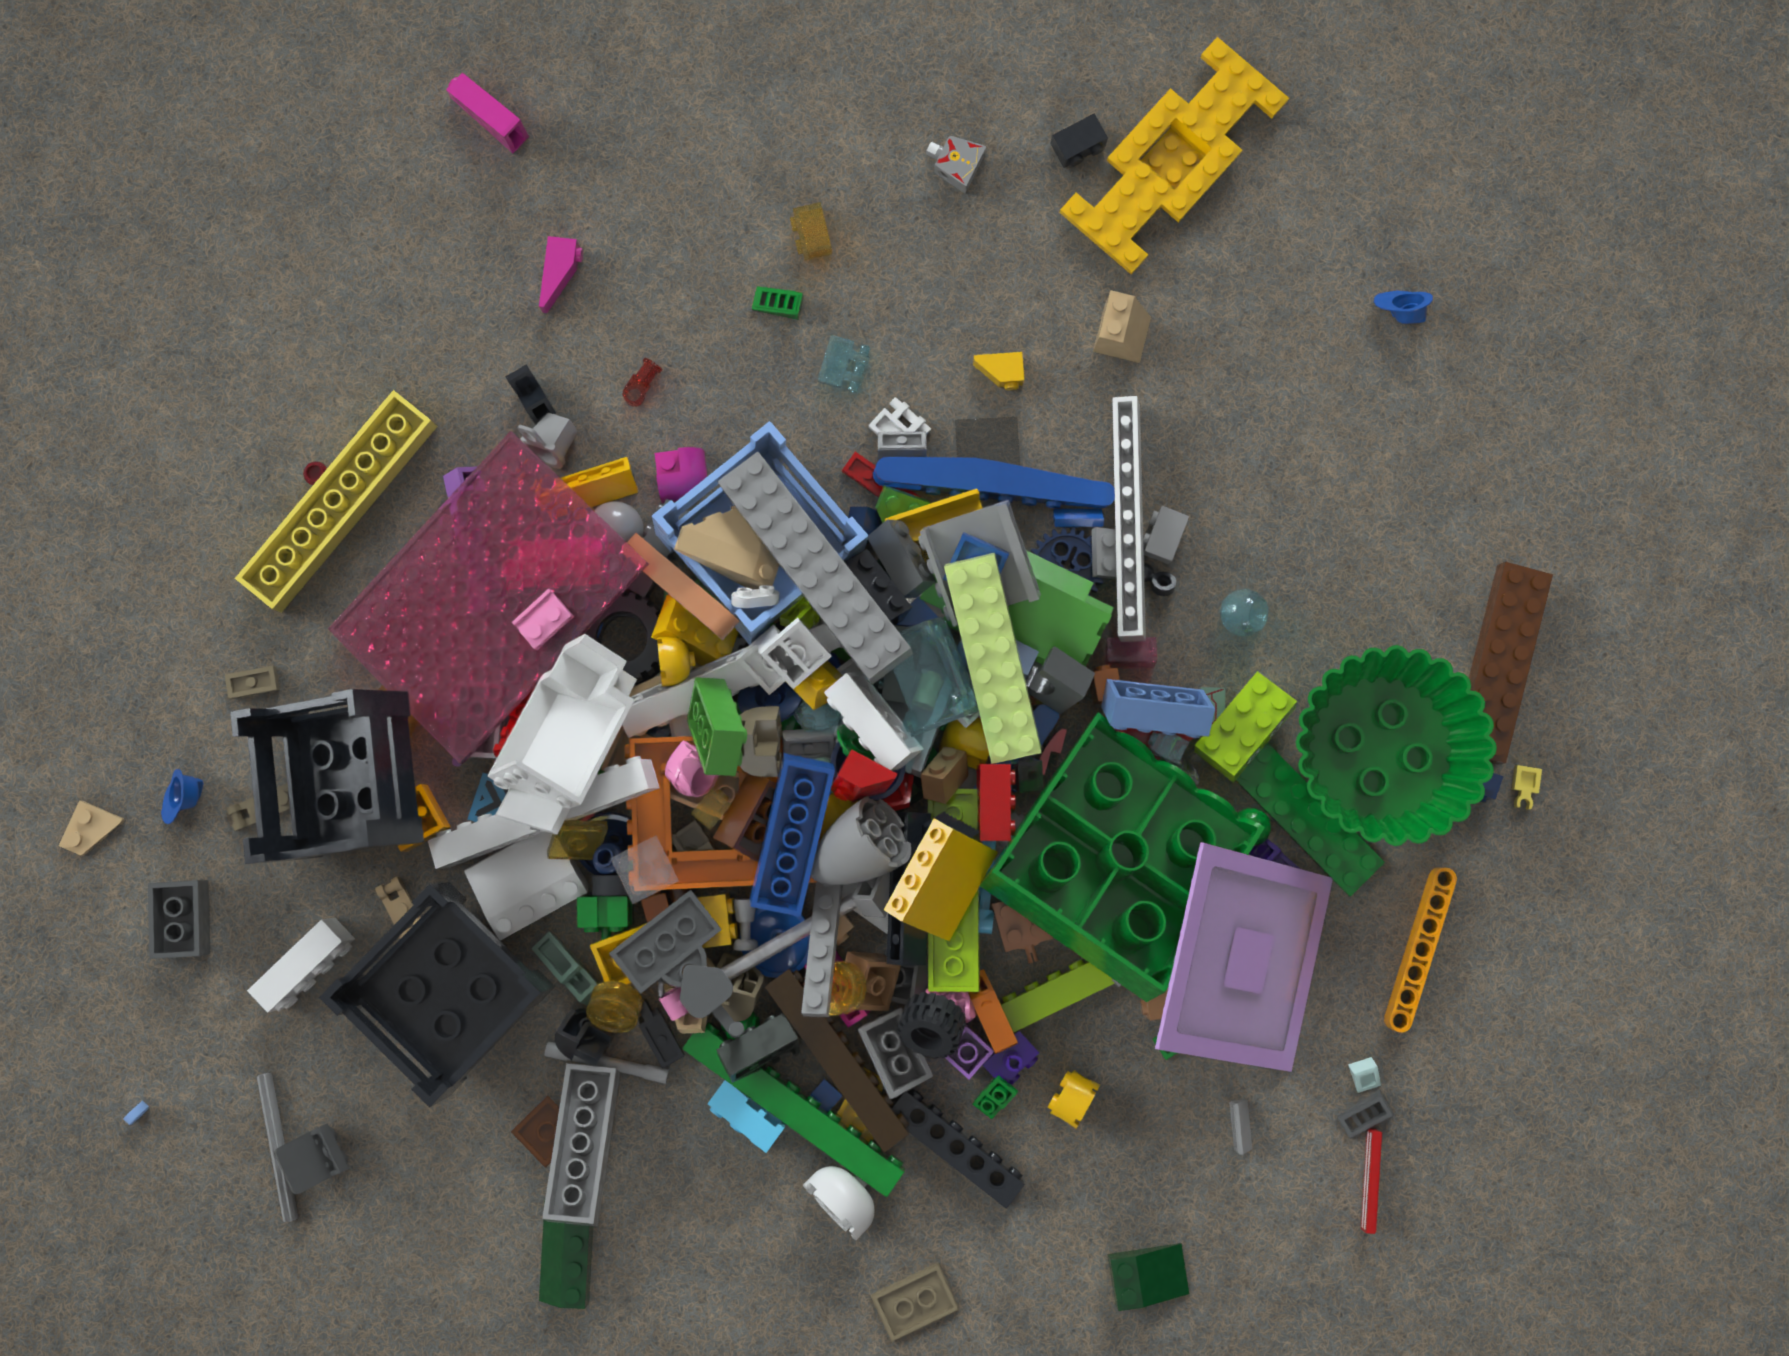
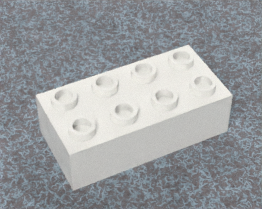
M862 671L844 674L824 692L828 697V704L835 711L838 710L842 714L844 724L858 734L860 744L863 748L873 753L876 757L874 759L876 763L894 771L905 766L924 750Z
M336 918L321 919L247 991L267 1013L276 1010L279 1012L284 1008L287 1010L297 1002L298 998L296 996L302 990L306 992L316 983L314 978L317 975L327 973L334 966L332 961L339 955L343 957L352 949L351 943L355 938Z

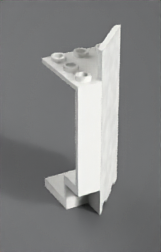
M586 634L565 644L552 670L542 674L488 774V777L494 780L493 783L502 789H509L495 816L552 834H558L570 809L582 804L634 702V699L629 697V694L637 679L623 671L626 660Z

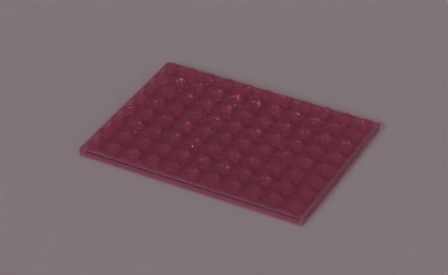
M510 431L331 624L328 630L387 690L408 691L411 715L459 764H464L533 690L541 676L553 668L565 644L584 635L649 563L514 432ZM547 589H550L574 617L542 647L536 650L512 622Z

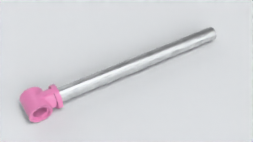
M854 892L841 899L840 917L857 908L851 899ZM812 916L726 965L721 970L729 980H732L807 937L811 932ZM677 987L659 998L671 1021L688 1013L680 1002L681 988Z

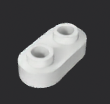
M761 585L759 589L753 590L744 587L738 588L736 592L732 593L731 604L739 608L777 605L779 603V591L770 585Z

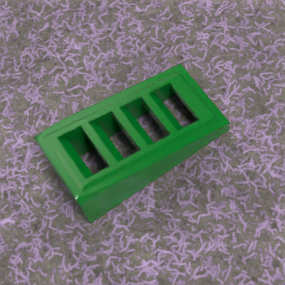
M757 286L752 310L799 320L804 295L796 291ZM762 293L767 294L764 306L760 305ZM772 295L776 296L774 307L769 306ZM781 297L785 298L783 308H779ZM790 299L794 300L792 309H788Z

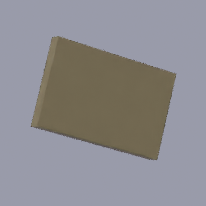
M939 1262L871 1294V1298L891 1342L960 1310Z

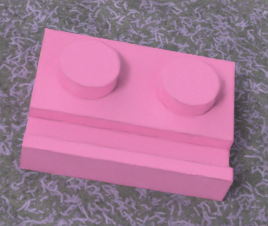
M547 589L512 623L519 629V632L529 644L538 650L574 616L561 600L556 597L554 592Z

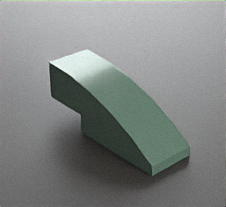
M550 931L531 948L559 982L564 984L580 1003L588 1005L605 989L599 980Z

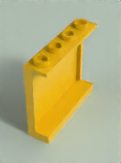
M934 818L884 911L906 924L950 941L998 852Z

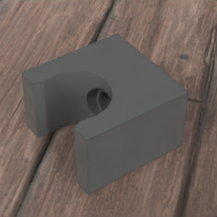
M1054 646L1050 649L1043 665L1036 661L1033 663L1025 681L1028 694L1061 715L1085 697L1095 673Z

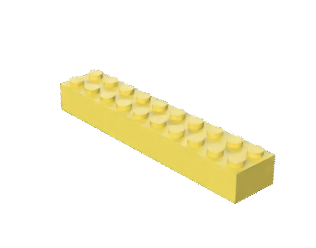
M393 390L235 579L271 609L282 613L438 426Z

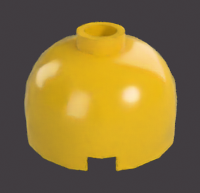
M658 637L657 645L662 687L682 683L690 675L691 667L695 666L694 651L689 652L687 644L682 639Z

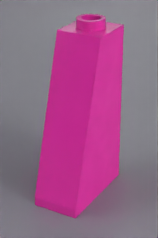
M464 73L450 81L446 89L450 98L512 154L529 138L521 120Z

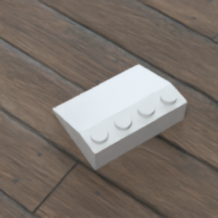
M543 832L511 844L464 870L483 913L499 940L508 937L575 900L577 897L586 894L589 883L560 835Z

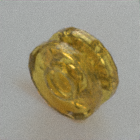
M836 961L834 964L829 1016L852 1013L864 1002L867 991L866 980L862 971L851 962Z
M617 981L599 983L592 991L586 1010L587 1017L593 1025L611 1033L628 1032L637 1025L643 1006L642 996L628 984Z

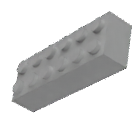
M566 1063L542 1217L547 1222L598 1227L620 1072L616 1068Z

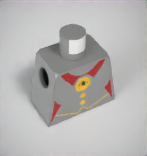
M949 136L944 147L931 141L926 155L937 160L934 166V172L966 194L986 154V146Z

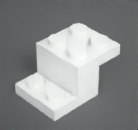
M797 618L781 632L775 625H772L737 655L736 660L770 695L785 681L794 689L832 656L800 619Z

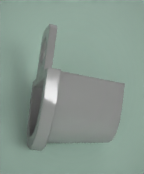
M547 413L533 429L523 425L517 427L523 435L520 441L536 458L553 468L560 469L566 463L564 457L577 435V429L570 419Z

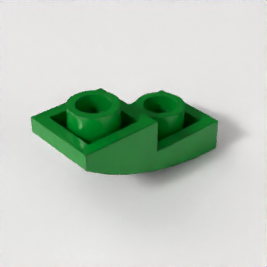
M998 1075L976 1097L972 1105L990 1119H993L1015 1097L1018 1090Z

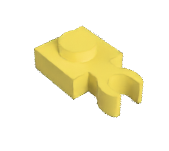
M1515 765L1511 789L1519 791L1518 796L1514 800L1515 808H1520V802L1524 799L1527 803L1526 809H1532L1533 800L1531 793H1539L1542 769Z

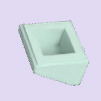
M1372 1057L1348 1064L1357 1093L1381 1086L1378 1066Z

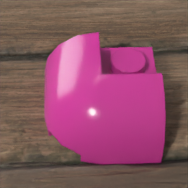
M683 447L674 451L654 453L657 485L663 504L666 499L673 502L678 501L707 477L705 452L702 448Z

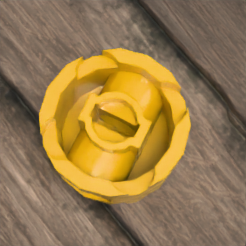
M1074 1070L1072 1073L1067 1071L1060 1083V1086L1063 1087L1061 1094L1055 1093L1047 1108L1052 1110L1050 1112L1051 1115L1061 1118L1077 1129L1096 1094L1092 1089L1098 1091L1100 1084L1085 1078Z

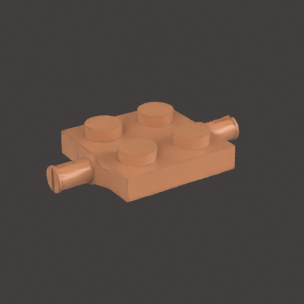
M1002 901L991 904L1004 951L1025 949L1028 963H1033V960L1034 962L1039 961L1034 946L1040 942L1053 939V937Z

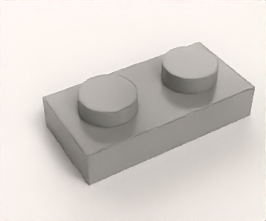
M1098 527L1092 529L1093 577L1117 578L1116 529Z

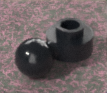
M1144 563V582L1150 581L1152 591L1159 596L1171 595L1175 590L1176 578L1171 573L1164 571L1155 574L1152 566Z

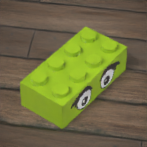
M1257 671L1211 725L1209 737L1202 736L1195 744V753L1234 783L1296 709L1297 701Z

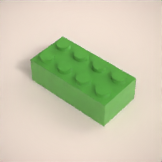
M695 677L687 723L705 775L736 776L737 767L742 764L741 748L742 744H745L747 741V730L743 728L742 717L738 715L737 704L733 702L731 689H728L725 679Z

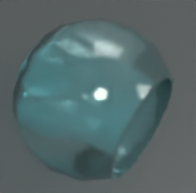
M1247 588L1234 590L1224 598L1221 604V623L1230 633L1237 636L1247 637L1255 635L1262 630L1267 622V602L1256 591Z

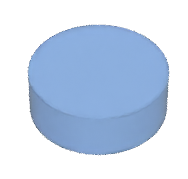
M141 1101L123 1120L129 1125L134 1124L149 1109V1106L144 1101Z

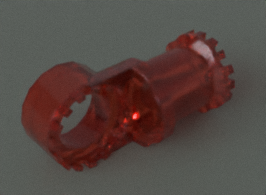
M648 358L643 359V365L636 374L631 376L623 389V398L632 407H637L644 402L645 395L651 387L650 383L656 374L662 371L661 367L657 364L655 365V362L652 364L653 361ZM632 389H637L641 392L640 398L636 401H631L627 398L628 392Z

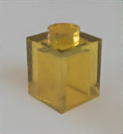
M710 789L692 811L691 815L711 830L731 804L727 802L729 797L719 789L716 791Z

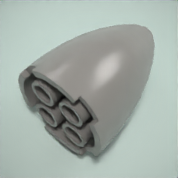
M866 796L855 803L837 818L819 841L811 877L822 884L847 885L877 878L905 864L911 855V843L905 840L901 830L904 824L900 817L881 799L873 801V799H869Z

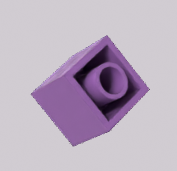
M966 1024L957 1050H955L954 1054L948 1055L945 1058L966 1078L970 1079L992 1055L994 1050Z

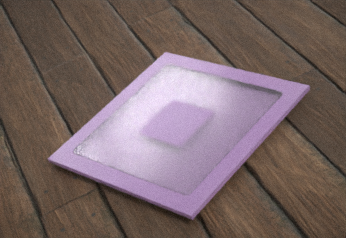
M1200 842L1155 1049L1292 1072L1333 879Z

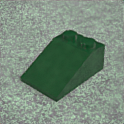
M1182 1243L1107 1254L1114 1300L1118 1311L1144 1308L1190 1294Z

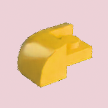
M977 717L967 728L957 719L950 720L945 727L939 745V752L944 746L966 751L969 767L976 769V765L985 764L989 751L981 718Z

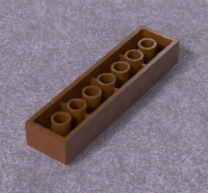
M1503 562L1496 567L1469 674L1471 681L1470 691H1476L1483 696L1485 701L1483 712L1487 713L1494 722L1493 731L1489 736L1496 742L1497 750L1494 757L1489 759V761L1497 765L1505 764L1507 761L1553 574L1509 562Z

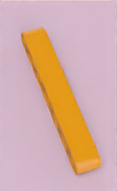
M1434 868L1428 876L1384 1016L1386 1026L1393 1031L1403 1033L1412 1026L1457 882L1456 874L1450 868ZM1441 872L1445 873L1447 877L1443 885L1438 882V875ZM1436 895L1439 898V905L1434 909L1430 901ZM1426 919H1429L1432 923V928L1429 932H1425L1423 929V923ZM1422 943L1425 950L1422 955L1418 956L1416 946ZM1412 966H1415L1417 969V976L1414 979H1410L1408 976V971ZM1404 990H1408L1410 998L1406 1003L1401 1001V994ZM1401 1014L1403 1018L1402 1023L1396 1027L1393 1023V1018L1395 1015Z

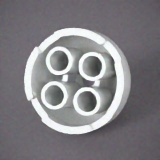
M828 1166L816 1171L803 1184L810 1195L813 1193L819 1205L845 1232L850 1228L849 1231L853 1239L857 1240L870 1227L875 1213L874 1203L870 1194L864 1188L867 1185L866 1182L855 1175L853 1177L849 1172L840 1167Z

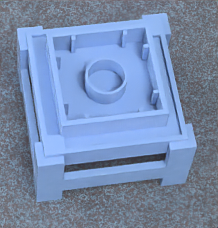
M770 421L750 436L749 444L674 503L670 500L652 515L656 536L671 553L675 551L714 598L740 621L735 628L749 645L767 631L772 622L804 597L779 565L773 583L775 590L779 591V603L777 605L754 608L733 606L731 604L732 593L744 586L674 550L682 526L693 523V525L703 522L702 518L720 511L721 513L730 511V507L734 506L720 487L680 520L678 519L679 515L718 485L717 481L756 452H759L844 562L865 550L869 536L853 517L848 518L799 462L787 448L786 439ZM783 463H785L789 467V469L796 475V477L802 482V484L808 489V491L814 496V498L820 503V505L826 510V512L839 525V527L844 531L843 535L836 528V526L829 520V518L823 513V511L817 506V504L811 499V497L805 492V490L799 485V483L792 477V475L786 470V468L782 465Z

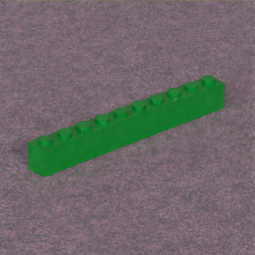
M708 1022L705 1033H693L682 1048L684 1051L887 1198L905 1171V1168L902 1166L903 1162L893 1154L890 1157L882 1152L877 1142L872 1139L869 1142L861 1137L862 1132L851 1124L847 1127L841 1122L842 1118L832 1110L825 1111L820 1107L822 1103L811 1095L807 1098L799 1092L801 1088L790 1080L788 1082L782 1080L779 1077L781 1073L771 1066L767 1068L761 1066L760 1071L732 1083L717 1054L720 1044L730 1038L726 1039L720 1035V1029L714 1024Z

